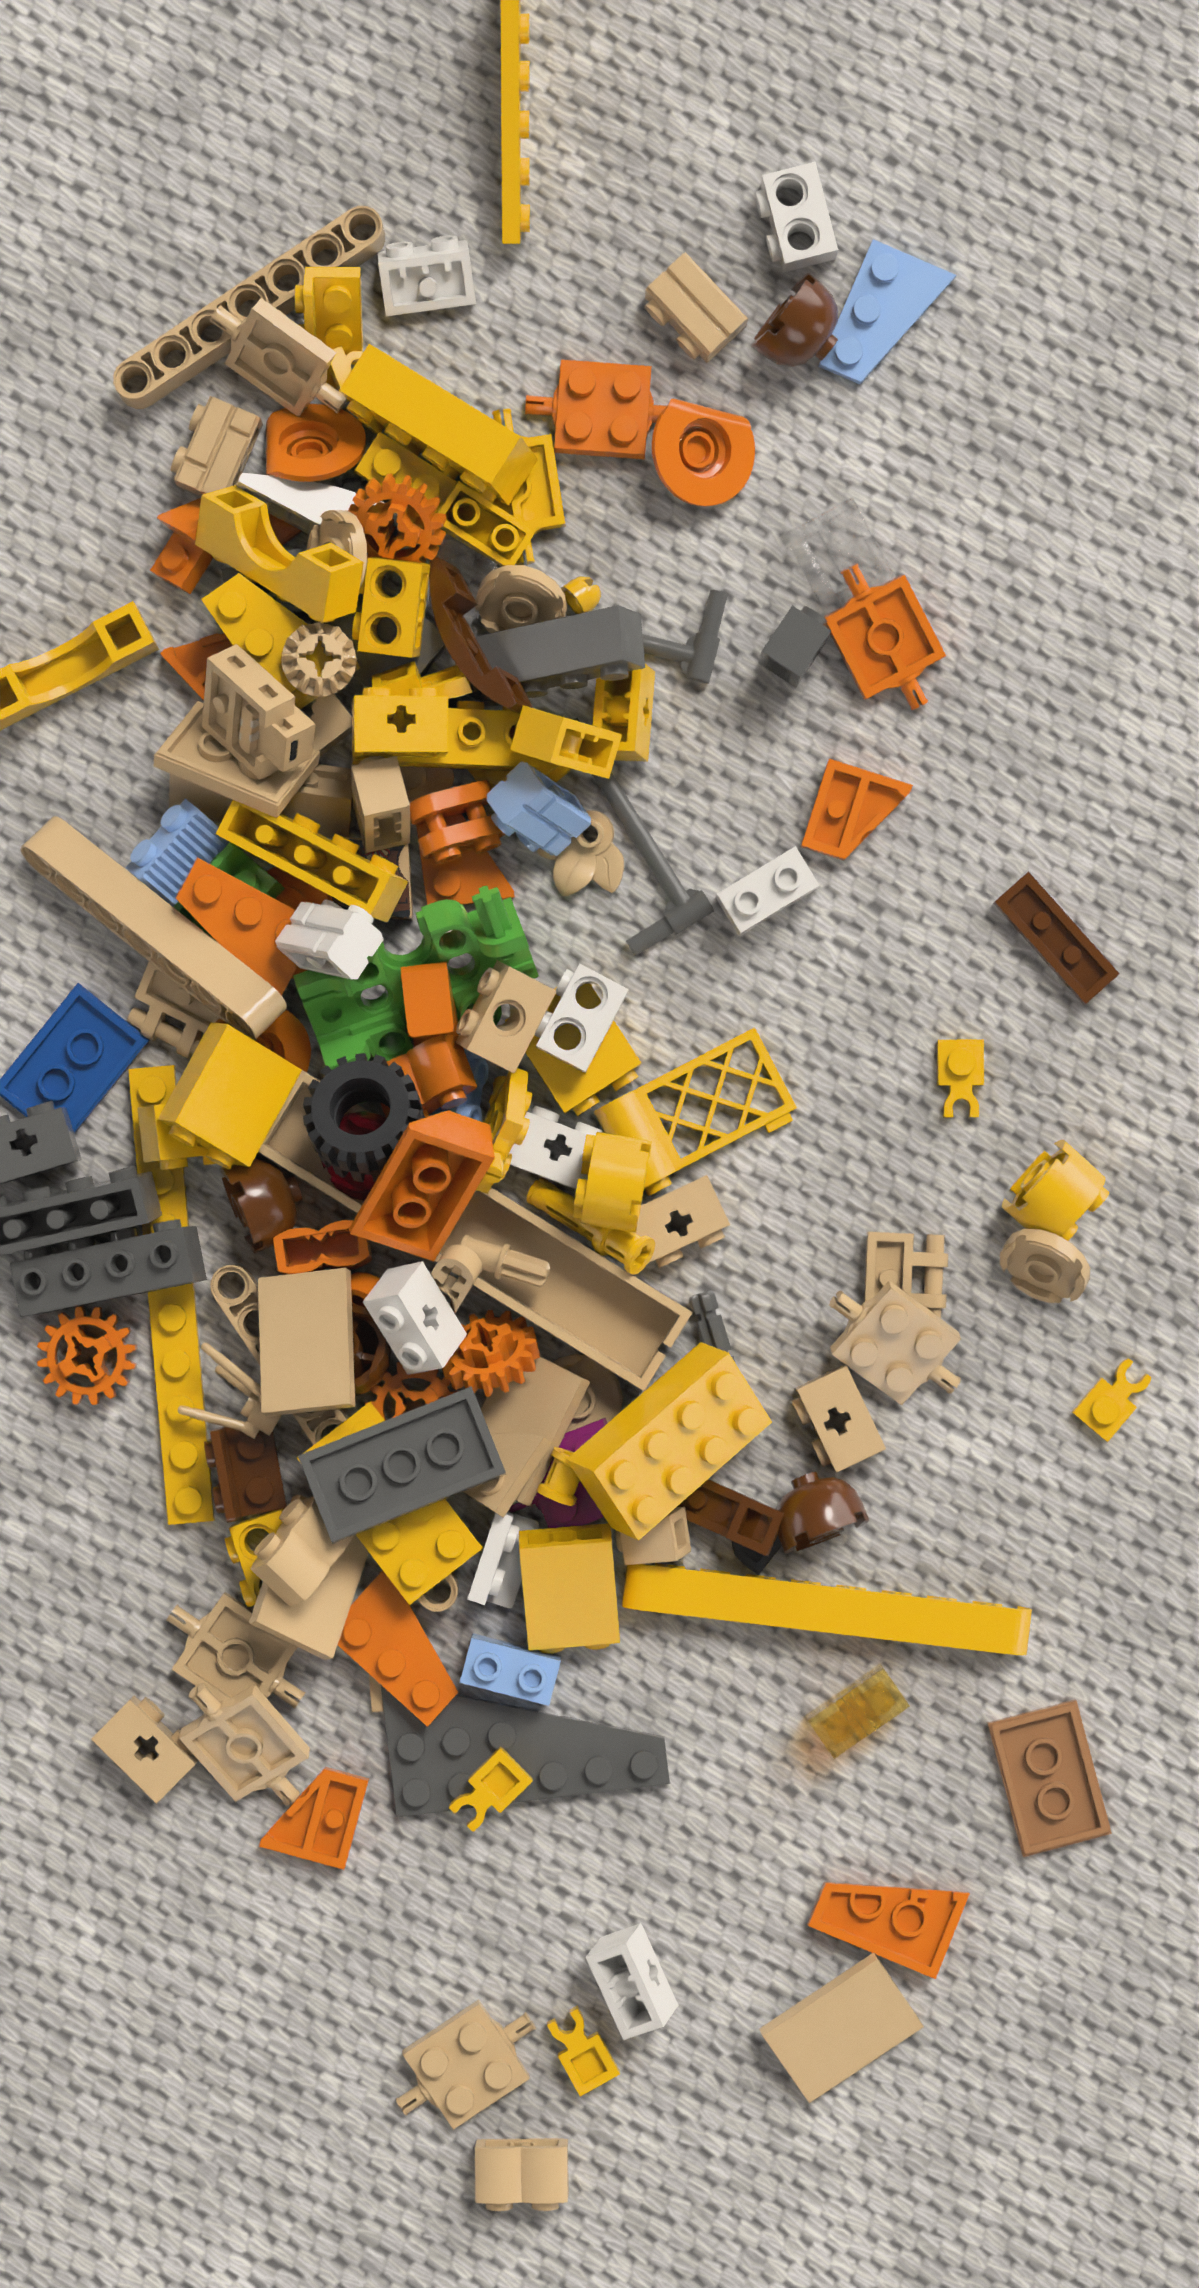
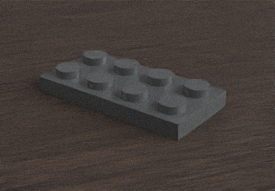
M472 1386L298 1455L332 1544L506 1475Z

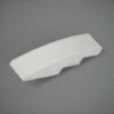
M242 473L237 483L239 488L266 503L268 513L307 534H310L314 525L321 524L323 519L319 516L324 511L348 510L350 505L354 504L352 499L356 494L336 486L317 482L286 480L272 475ZM397 513L393 517L394 526L396 527L394 533L395 536L399 531L397 528L398 523L396 522Z

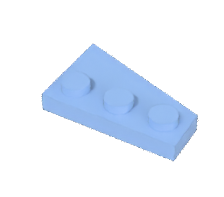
M873 239L832 333L838 338V341L825 358L820 361L818 367L861 384L937 297L951 284L956 275Z

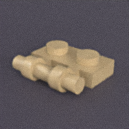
M148 962L134 998L150 1005L149 1010L145 1012L134 1007L129 1013L127 1022L140 1029V1034L152 1041L158 1038L176 1047L177 1054L191 1059L202 1039V1032L205 1033L209 1024L215 1023L219 1017L151 962ZM166 1014L186 1024L184 1030L167 1023Z
M867 1232L864 1302L874 1298L886 1283L891 1281L941 1318L942 1308H946L947 1295L942 1294L943 1267H948V1253H944L945 1235L926 1234V1252H913L914 1234ZM912 1266H925L924 1293H911Z

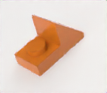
M201 498L157 516V519L171 529L173 534L150 571L188 594L192 593L213 559L210 553L195 545Z
M447 962L401 967L407 1030L409 1037L413 1038L414 1047L442 1034L458 1037L459 1034L456 1033L458 1019Z

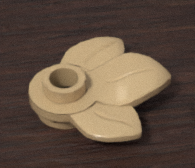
M586 811L591 817V825L598 832L597 839L594 842L587 841L582 832L577 838L572 837V843L558 856H552L541 848L537 849V853L540 856L549 860H555L553 879L556 888L562 896H568L580 891L591 880L611 893L615 892L621 883L624 872V857L613 844L614 827L612 822L605 814L599 811Z

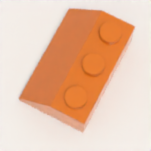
M449 1110L409 1123L349 1227L350 1234L435 1261L495 1159L490 1125Z

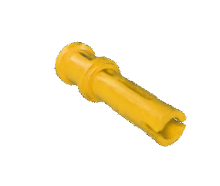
M542 1177L539 1181L536 1180L530 1187L527 1194V1202L591 1241V1245L596 1253L602 1256L607 1254L623 1263L625 1271L632 1275L641 1272L649 1263L655 1250V1241L651 1237L646 1235L640 1237L634 1232L582 1224L581 1219L573 1218L575 1200L573 1196L560 1190Z

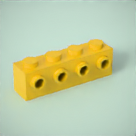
M458 701L457 708H448L449 752L446 757H397L399 767L512 771L521 761L527 762L538 770L540 759L510 750L515 728L520 717L519 714L504 706L502 710H484V703L478 701ZM396 711L393 719L387 720V724H395L397 732L404 733L406 726L413 724V720L404 719L403 711ZM352 757V765H357L368 757Z
M232 800L216 835L349 906L356 905L364 909L375 919L384 922L389 921L409 882L395 874L399 866L376 854H373L371 860L356 854L360 847L358 844L336 833L332 840L318 833L321 827L319 823L299 813H296L294 819L281 813L276 818Z

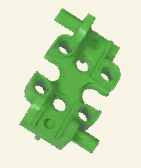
M483 886L479 888V894L472 896L476 908L474 911L467 913L462 904L448 899L421 907L422 911L416 912V918L423 938L416 950L404 955L392 954L385 949L382 941L374 955L367 957L368 964L358 979L352 980L311 970L293 975L303 1006L319 1043L325 1066L328 1065L333 1070L338 1067L337 1059L346 1056L347 1061L352 1062L356 1061L355 1054L366 1053L368 1061L370 1054L375 1057V1054L383 1056L386 1061L406 1054L414 1048L412 1044L413 1038L409 1037L407 1030L401 967L447 962L458 1022L467 1009L472 1010L480 995L477 991L480 979L488 968L494 967L497 960L533 979L539 977L511 897L502 900L497 887L489 890L488 886ZM465 953L472 956L471 961L464 967L452 968L448 965L449 960ZM377 985L385 987L384 993L376 999H365L361 996L362 991ZM501 1006L495 1010L493 1015L495 1025L498 1024L502 1015Z

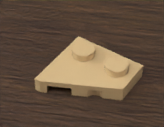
M490 1433L506 1475L466 1490L464 1493L504 1518L552 1445V1442L540 1434Z

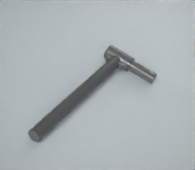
M710 590L700 633H696V635L689 638L686 645L642 634L644 653L681 662L680 668L685 674L686 679L709 684L720 642L717 636L728 594L718 590Z
M611 772L609 779L592 774L670 899L666 904L662 919L626 940L634 956H637L670 934H679L714 912V909L702 890L688 889L686 891L613 773Z

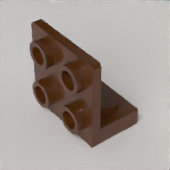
M218 1427L210 1431L211 1439L204 1441V1448L209 1469L216 1467L219 1484L213 1487V1498L217 1514L225 1513L226 1521L229 1523L237 1521L243 1516L285 1509L288 1505L274 1430L270 1436L259 1430L255 1439L241 1431L227 1427Z

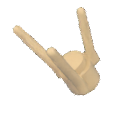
M203 1343L201 1349L219 1364L215 1367V1372L249 1397L240 1412L241 1415L248 1419L244 1422L183 1405L178 1407V1413L241 1431L255 1439L259 1430L270 1436L281 1415L265 1416L261 1413V1386L209 1343Z

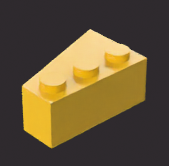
M240 573L201 599L232 645L237 644L292 693L295 696V706L302 709L317 698V696L307 695L297 690L286 678L282 667V651L287 638L301 625H308L306 622ZM318 641L312 655L299 657L314 662L315 669H317V677H321V671L324 669L326 662L339 659L325 655L322 641ZM356 662L355 671L360 668L358 662Z

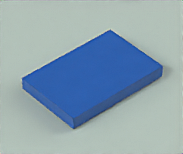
M77 983L0 1078V1096L26 1117H28L27 1108L53 1101L55 1109L60 1107L67 1108L75 1134L150 1040L141 1035L136 1028L80 983Z

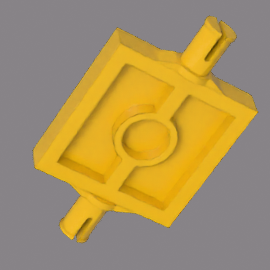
M500 409L493 411V419L502 425ZM503 409L505 427L514 432L511 409ZM552 435L521 436L538 461L509 506L498 499H495L493 504L536 531L535 534L543 530L566 527ZM531 540L525 548L527 565L535 563ZM523 554L519 557L516 565H524Z
M517 1068L515 1073L509 1071L507 1076H498L494 1079L495 1082H493V1093L489 1099L490 1108L483 1122L491 1127L495 1159L476 1189L486 1194L489 1193L494 1183L500 1182L506 1176L512 1159V1154L509 1152L514 1144L520 1146L523 1143L529 1128L530 1120L524 1117L529 1109L532 1093L527 1091L529 1072Z

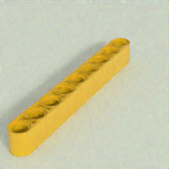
M655 1563V1565L634 1564L626 1566L622 1607L628 1609L1001 1654L1027 1655L1032 1609L1018 1606V1609L1002 1607V1604L979 1601L965 1603L958 1602L954 1598L927 1595V1598L912 1596V1593L887 1590L873 1592L866 1591V1588L845 1585L831 1587L823 1586L820 1582L791 1579V1582L775 1580L776 1577L753 1574L739 1576L731 1575L727 1571L700 1568V1571L685 1569V1566Z

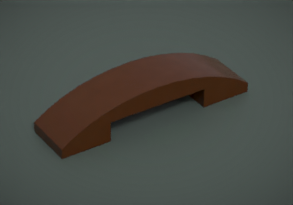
M437 556L433 561H430L429 586L431 604L439 633L455 664L478 690L498 704L519 715L523 705L533 708L517 677L497 666L493 669L490 666L464 617V614L478 604L459 569Z
M710 1479L705 1481L677 1506L685 1507L688 1521L765 1556L770 1554L785 1514Z

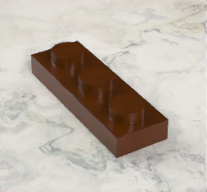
M1029 871L993 902L1083 1005L1087 1004L1120 974Z

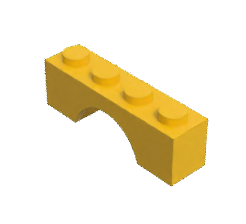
M236 485L201 496L195 545L210 553L215 560L228 564L244 574V577L249 581L259 583L275 593L280 600L289 602L306 612L315 621L322 623L332 622L336 618L356 612L363 561L333 543L300 552L294 557L285 550L275 536L269 520L267 504Z
M134 601L93 621L83 632L66 643L32 659L8 664L1 668L0 731L160 650Z

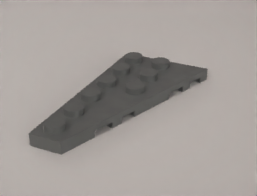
M381 1685L397 1817L451 1811L449 1804L456 1797L470 1793L475 1789L468 1782V1778L500 1746L533 1778V1782L511 1803L670 1784L664 1736L456 1695L427 1727ZM466 1804L463 1805L460 1809H468L474 1807L472 1805Z

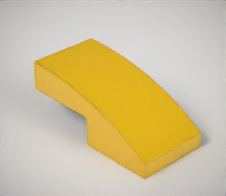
M413 661L372 676V687L390 688L391 696H409V689L436 688L437 696H448V699L472 693L471 682L464 676L457 665L421 677L417 665Z

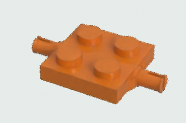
M561 359L559 384L554 392V397L526 395L525 415L552 416L556 430L554 453L645 460L646 438L652 428V423L657 422L666 406L653 405L654 400L650 391L652 366Z
M858 563L849 567L850 570L846 568L840 572L853 596L843 607L824 616L827 620L825 625L831 630L830 635L863 699H868L887 688L900 687L911 707L910 709H917L920 705L926 704L928 699H926L916 677L927 666L944 658L946 654L906 576L900 575L881 586L869 587L858 567Z

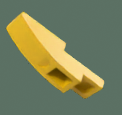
M380 431L354 470L355 473L367 481L375 478L381 486L386 475L392 473L397 484H401L406 475L411 476V487L414 489L425 483L428 485L424 496L427 499L439 497L441 501L435 513H443L447 517L443 527L440 529L502 567L516 564L536 532L462 482H456Z

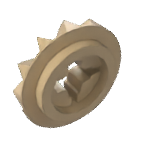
M322 622L301 625L286 640L282 651L283 671L288 681L302 693L317 697L335 694L350 682L355 672L357 658L353 641L342 632L339 626L334 627ZM318 641H322L325 655L339 658L325 663L324 669L321 671V677H317V669H315L313 661L299 658L312 655Z

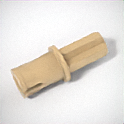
M466 1234L462 1239L460 1245L472 1249L482 1262V1270L495 1273L496 1279L500 1280L502 1276L536 1287H543L548 1279L550 1263L513 1251L509 1244L500 1247L472 1238Z

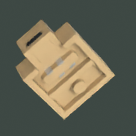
M237 644L207 658L202 727L259 780L278 770L285 772L312 758L316 724L295 706V696Z

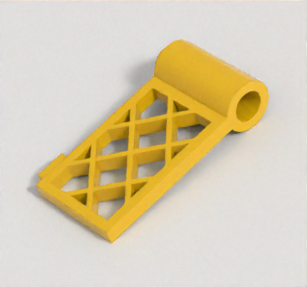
M754 1027L593 1112L604 1133L652 1141L644 1186L646 1194L650 1196L671 1185L672 1182L669 1175L762 1126L765 1127L767 1133H770L793 1121L789 1112L797 1107ZM749 1040L759 1057L754 1074L728 1067L734 1048ZM726 1053L723 1065L711 1061ZM703 1065L720 1071L713 1095L688 1088L694 1069ZM762 1065L770 1080L759 1077ZM726 1073L751 1080L744 1105L719 1098ZM686 1074L683 1086L671 1082ZM757 1082L774 1087L783 1105L769 1113L751 1108L750 1104ZM661 1086L679 1091L680 1095L674 1115L670 1116L655 1111L647 1094ZM686 1094L711 1101L704 1126L679 1119ZM717 1104L742 1111L735 1131L726 1134L710 1128ZM748 1113L759 1117L744 1125ZM660 1119L671 1122L668 1134ZM677 1125L702 1132L697 1150L683 1158L679 1157L672 1143ZM708 1134L719 1138L704 1146Z

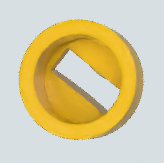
M579 576L561 587L567 604L576 614L592 611L601 598L599 586L593 585V580L590 577Z

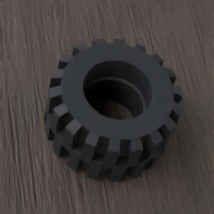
M366 1053L355 1054L356 1061L348 1062L346 1056L336 1060L338 1067L331 1070L327 1065L320 1071L322 1076L320 1082L313 1079L308 1089L312 1097H304L303 1108L306 1113L303 1116L304 1125L316 1153H318L321 1161L327 1168L332 1166L335 1174L343 1178L350 1172L354 1181L364 1182L365 1175H371L373 1181H376L408 1124L425 1118L424 1109L414 1082L409 1074L404 1075L402 1067L397 1063L393 1062L388 1066L385 1057L376 1054L373 1061H368ZM376 1101L390 1108L389 1115L384 1124L371 1133L353 1135L339 1128L344 1114L358 1103Z

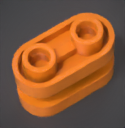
M488 780L434 792L409 803L412 825L426 823L429 830L428 834L418 840L424 859L434 858L436 864H442L460 857L463 850L474 848L476 854L502 845L500 838L506 834L492 821V815H486L483 807L489 804L486 800L487 794L492 790ZM467 813L469 821L446 826L444 818Z

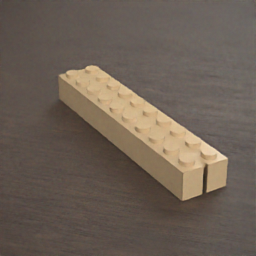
M302 1070L258 1152L358 1213L364 1201L351 1198L338 1190L329 1180L332 1176L328 1173L326 1167L323 1169L320 1157L316 1153L304 1125L303 1116L306 1115L303 1108L304 1097H312L308 1087L313 1079L319 1080ZM356 1104L352 1106L344 1115L360 1111H369L364 1109L360 1105ZM492 1187L488 1194L478 1190L475 1191L435 1259V1262H438L449 1246L460 1245L466 1234L472 1238L500 1247L509 1244L513 1251L549 1262L550 1272L543 1287H536L502 1276L499 1280L495 1278V1273L486 1270L481 1271L473 1285L643 1391L666 1357L664 1353L657 1349L662 1342L671 1348L693 1313ZM455 1265L451 1272L460 1276L462 1269Z

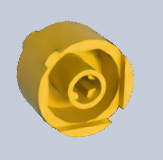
M596 1132V1136L586 1134L581 1174L588 1175V1179L578 1178L573 1218L581 1219L582 1224L636 1233L652 1141Z
M1062 1139L1054 1143L1060 1149L1052 1156L1043 1151L1015 1181L1010 1190L1016 1196L1012 1203L1004 1198L1002 1208L1025 1229H1041L1057 1234L1069 1241L1078 1229L1075 1222L1086 1210L1093 1212L1099 1208L1108 1197L1109 1191L1103 1187L1105 1176Z

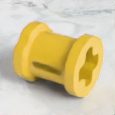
M554 1447L551 1453L554 1460L544 1483L538 1485L536 1491L558 1503L572 1506L575 1505L577 1500L574 1493L580 1480L566 1459L574 1452Z

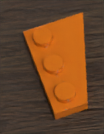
M196 857L175 896L176 900L216 942L272 985L282 996L297 965L276 947L275 940L286 924H292L290 918L295 909Z
M382 1570L350 1606L338 1646L428 1727L457 1695L458 1690L411 1606Z
M824 1882L807 1925L936 1979L970 1893Z

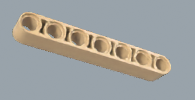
M356 206L348 210L121 362L113 374V384L122 401L134 409L147 408L229 354L231 351V336L225 331L217 341L206 342L201 339L203 330L210 325H215L210 322V319L220 305L243 321L247 317L239 314L240 306L245 301H259L262 298L274 308L287 315L295 309V288L290 291L279 290L276 285L282 276L287 274L298 276L300 278L298 285H304L305 267H359L382 250L385 243V230L379 214L368 206ZM369 224L376 230L369 239L358 240L352 236L357 226ZM331 249L338 253L336 260L332 264L321 266L314 262L316 255L320 251ZM180 350L186 353L184 362L180 366L169 368L163 365L164 358L169 352ZM136 375L147 377V385L141 392L130 393L126 391V384L130 378Z
M53 816L21 846L22 855L38 873L224 1022L254 1041L287 1009L285 1000L272 985L63 819Z

